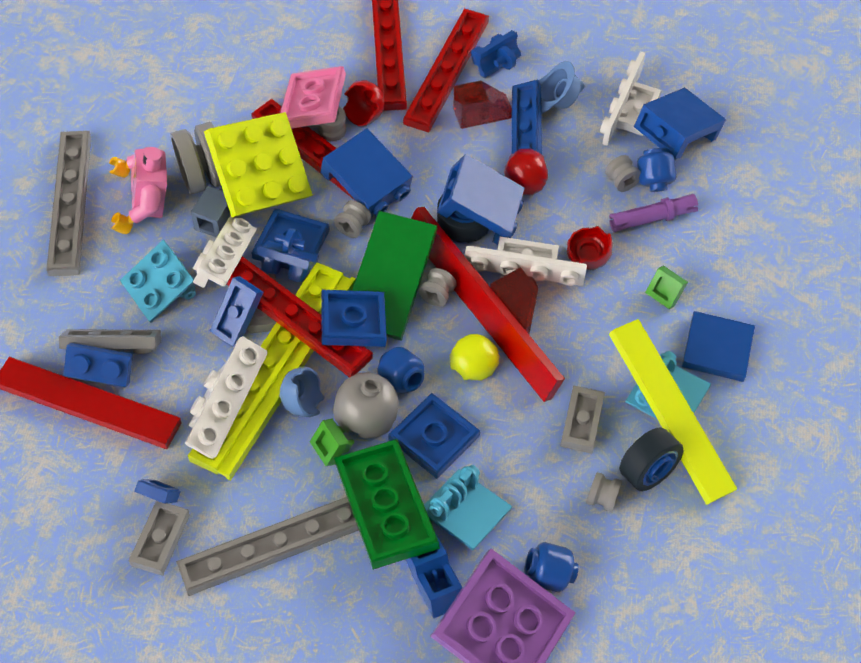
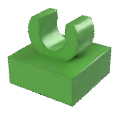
M663 265L657 269L645 293L668 309H671L676 305L688 281Z
M333 418L322 420L310 440L311 445L325 466L335 465L334 458L349 452L354 444L353 439H346L343 434L345 431L340 426H337Z

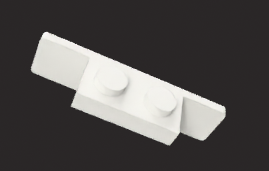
M640 51L637 59L631 60L627 70V76L629 77L628 79H622L618 90L620 96L619 98L614 97L609 110L611 116L610 118L605 116L600 129V133L604 134L603 145H609L616 128L643 136L642 133L634 128L635 122L643 104L660 98L661 94L660 89L637 83L642 72L645 52Z
M230 216L215 241L209 240L203 253L198 257L193 267L197 271L193 283L204 288L207 282L211 280L221 286H226L257 229L243 218H232Z
M500 237L497 250L466 246L465 257L480 272L489 271L502 273L506 276L532 278L537 281L559 282L568 286H583L587 265L583 263L558 260L559 246Z
M242 336L236 342L227 362L218 371L212 370L203 385L207 388V391L203 397L199 396L190 410V413L194 416L188 425L192 427V430L185 442L187 446L210 459H214L217 456L268 354L267 350Z

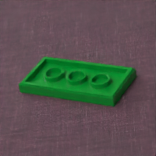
M379 211L352 291L384 292L387 337L402 341L438 229L437 225Z
M397 439L334 458L373 570L440 549L438 538Z

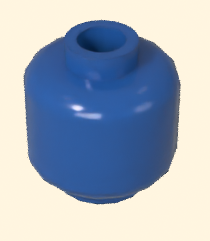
M653 148L643 151V156L637 160L638 169L641 171L639 176L640 184L650 187L651 192L667 190V185L676 180L674 155L666 152V148Z
M403 347L392 348L381 356L377 368L378 374L386 378L397 393H409L421 386L424 380V364L420 358Z
M542 542L536 548L529 550L524 566L526 575L544 589L554 592H561L565 590L569 583L573 584L579 570L578 563L574 562V556L570 549L547 542Z

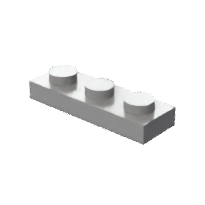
M67 329L59 336V349H66L69 343H76L120 352L121 349H133V353L145 354L152 352V349H156L161 343V330Z

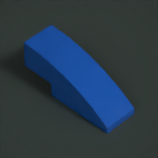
M439 538L440 549L405 559L433 619L447 612L463 588L449 564L448 554Z

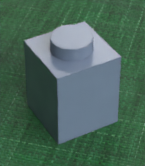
M210 186L206 187L191 210L195 230L217 238L231 216L223 189L218 190Z

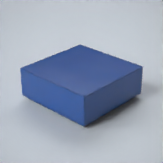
M155 479L138 480L134 492L167 504L176 503L181 491Z

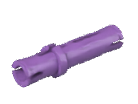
M693 193L670 200L668 197L663 198L655 204L610 214L609 218L613 219L609 220L613 232L659 220H674L676 216L697 212L698 201Z

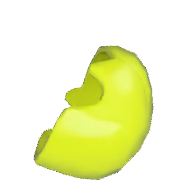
M468 334L456 342L449 354L450 368L456 370L464 380L482 381L492 376L498 367L499 351L495 344L487 337L480 334Z

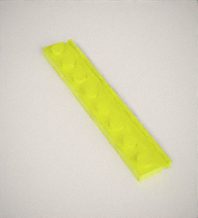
M316 262L295 295L321 314L322 290L352 291L356 278L345 277L342 272ZM277 322L260 346L267 350L268 354L217 456L214 459H210L194 449L188 454L189 462L217 475L221 474L230 481L282 402L279 393L284 377L289 371L305 366L314 350Z

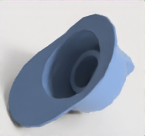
M564 61L559 63L539 80L541 83L542 114L552 107L560 109L569 108L584 89V83L575 75V68L571 62Z

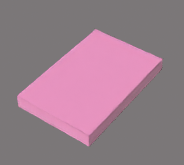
M343 66L291 74L280 112H286L291 128L335 122L346 76Z

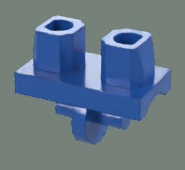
M511 30L505 35L497 34L491 38L490 44L483 48L477 46L471 50L472 61L478 66L481 77L486 78L503 67L510 70L516 66V59L521 56V51L517 45V32Z
M292 228L288 230L286 236L277 233L275 242L268 240L264 246L259 245L256 255L262 256L261 270L263 272L278 274L283 262L290 265L288 278L296 282H303L306 279L311 267L318 262L319 258L317 254L304 251L306 242L299 240L298 230Z

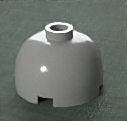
M370 372L357 373L346 379L339 387L334 401L333 414L335 421L344 431L349 433V430L359 433V437L365 439L375 438L387 433L392 428L397 417L399 400L396 390L386 378Z

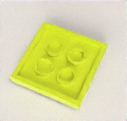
M286 112L209 128L204 131L232 218L313 196Z

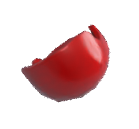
M367 80L356 81L344 93L348 100L343 110L349 121L353 124L367 126L381 116L384 110V97L377 85Z
M531 148L519 149L510 155L505 165L504 176L523 186V195H534L543 189L548 180V169L544 156Z
M599 226L581 228L573 232L567 241L569 259L571 262L586 264V270H596L604 266L612 255L613 242L611 234H606Z

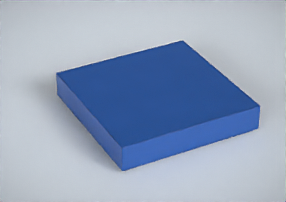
M275 208L251 252L252 259L261 261L262 256L256 255L258 246H264L268 240L275 242L277 233L286 236L290 228L298 230V239L306 242L304 251L318 255L330 231L329 224ZM282 262L281 268L289 270L290 265Z
M322 290V345L386 347L384 292Z
M694 311L682 367L744 382L755 325Z
M431 393L388 434V440L397 439L401 450L438 479L480 436V430Z

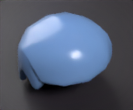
M302 366L289 371L282 381L279 396L286 410L301 417H313L320 414L316 407L325 397L320 391V379L316 371Z

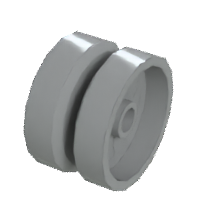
M212 122L195 126L194 135L197 145H195L190 132L186 129L170 133L176 160L190 195L205 191L206 179L204 171L212 185L215 187L221 186L204 131L214 128Z

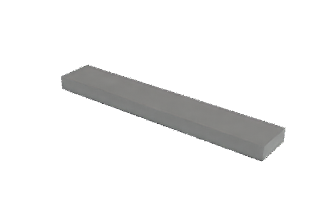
M90 131L61 132L46 269L48 276L79 275L91 147Z
M345 497L176 562L188 596L359 530L348 499Z

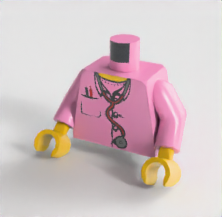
M145 147L143 149H136L133 155L127 157L126 161L112 157L109 164L114 165L115 168L109 173L125 178L131 170L132 210L129 211L127 217L118 212L115 213L111 218V222L115 223L112 229L121 234H128L133 227V223L138 224L147 217L162 218L167 188L165 152L156 147Z

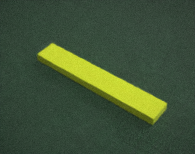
M637 319L613 329L609 336L660 425L683 445L684 452L681 461L706 505L737 490L735 483L640 320Z

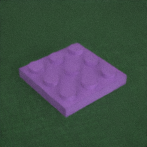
M489 549L430 637L464 663H545L575 615V612L493 549Z

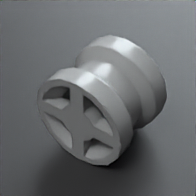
M338 107L335 122L319 124V134L325 140L337 141L346 134V115L341 107Z
M621 155L608 164L605 174L609 179L615 181L614 185L618 191L625 192L639 182L641 171L637 167L632 166V160L629 156Z
M351 200L343 207L344 212L336 216L334 224L344 235L357 238L362 232V226L367 225L371 220V214L363 204Z
M433 268L427 275V282H424L419 288V294L429 304L441 307L447 303L449 299L448 293L455 289L457 282L447 271Z
M597 472L586 503L592 506L595 504L602 505L606 511L612 512L622 480H609L605 478L604 474Z

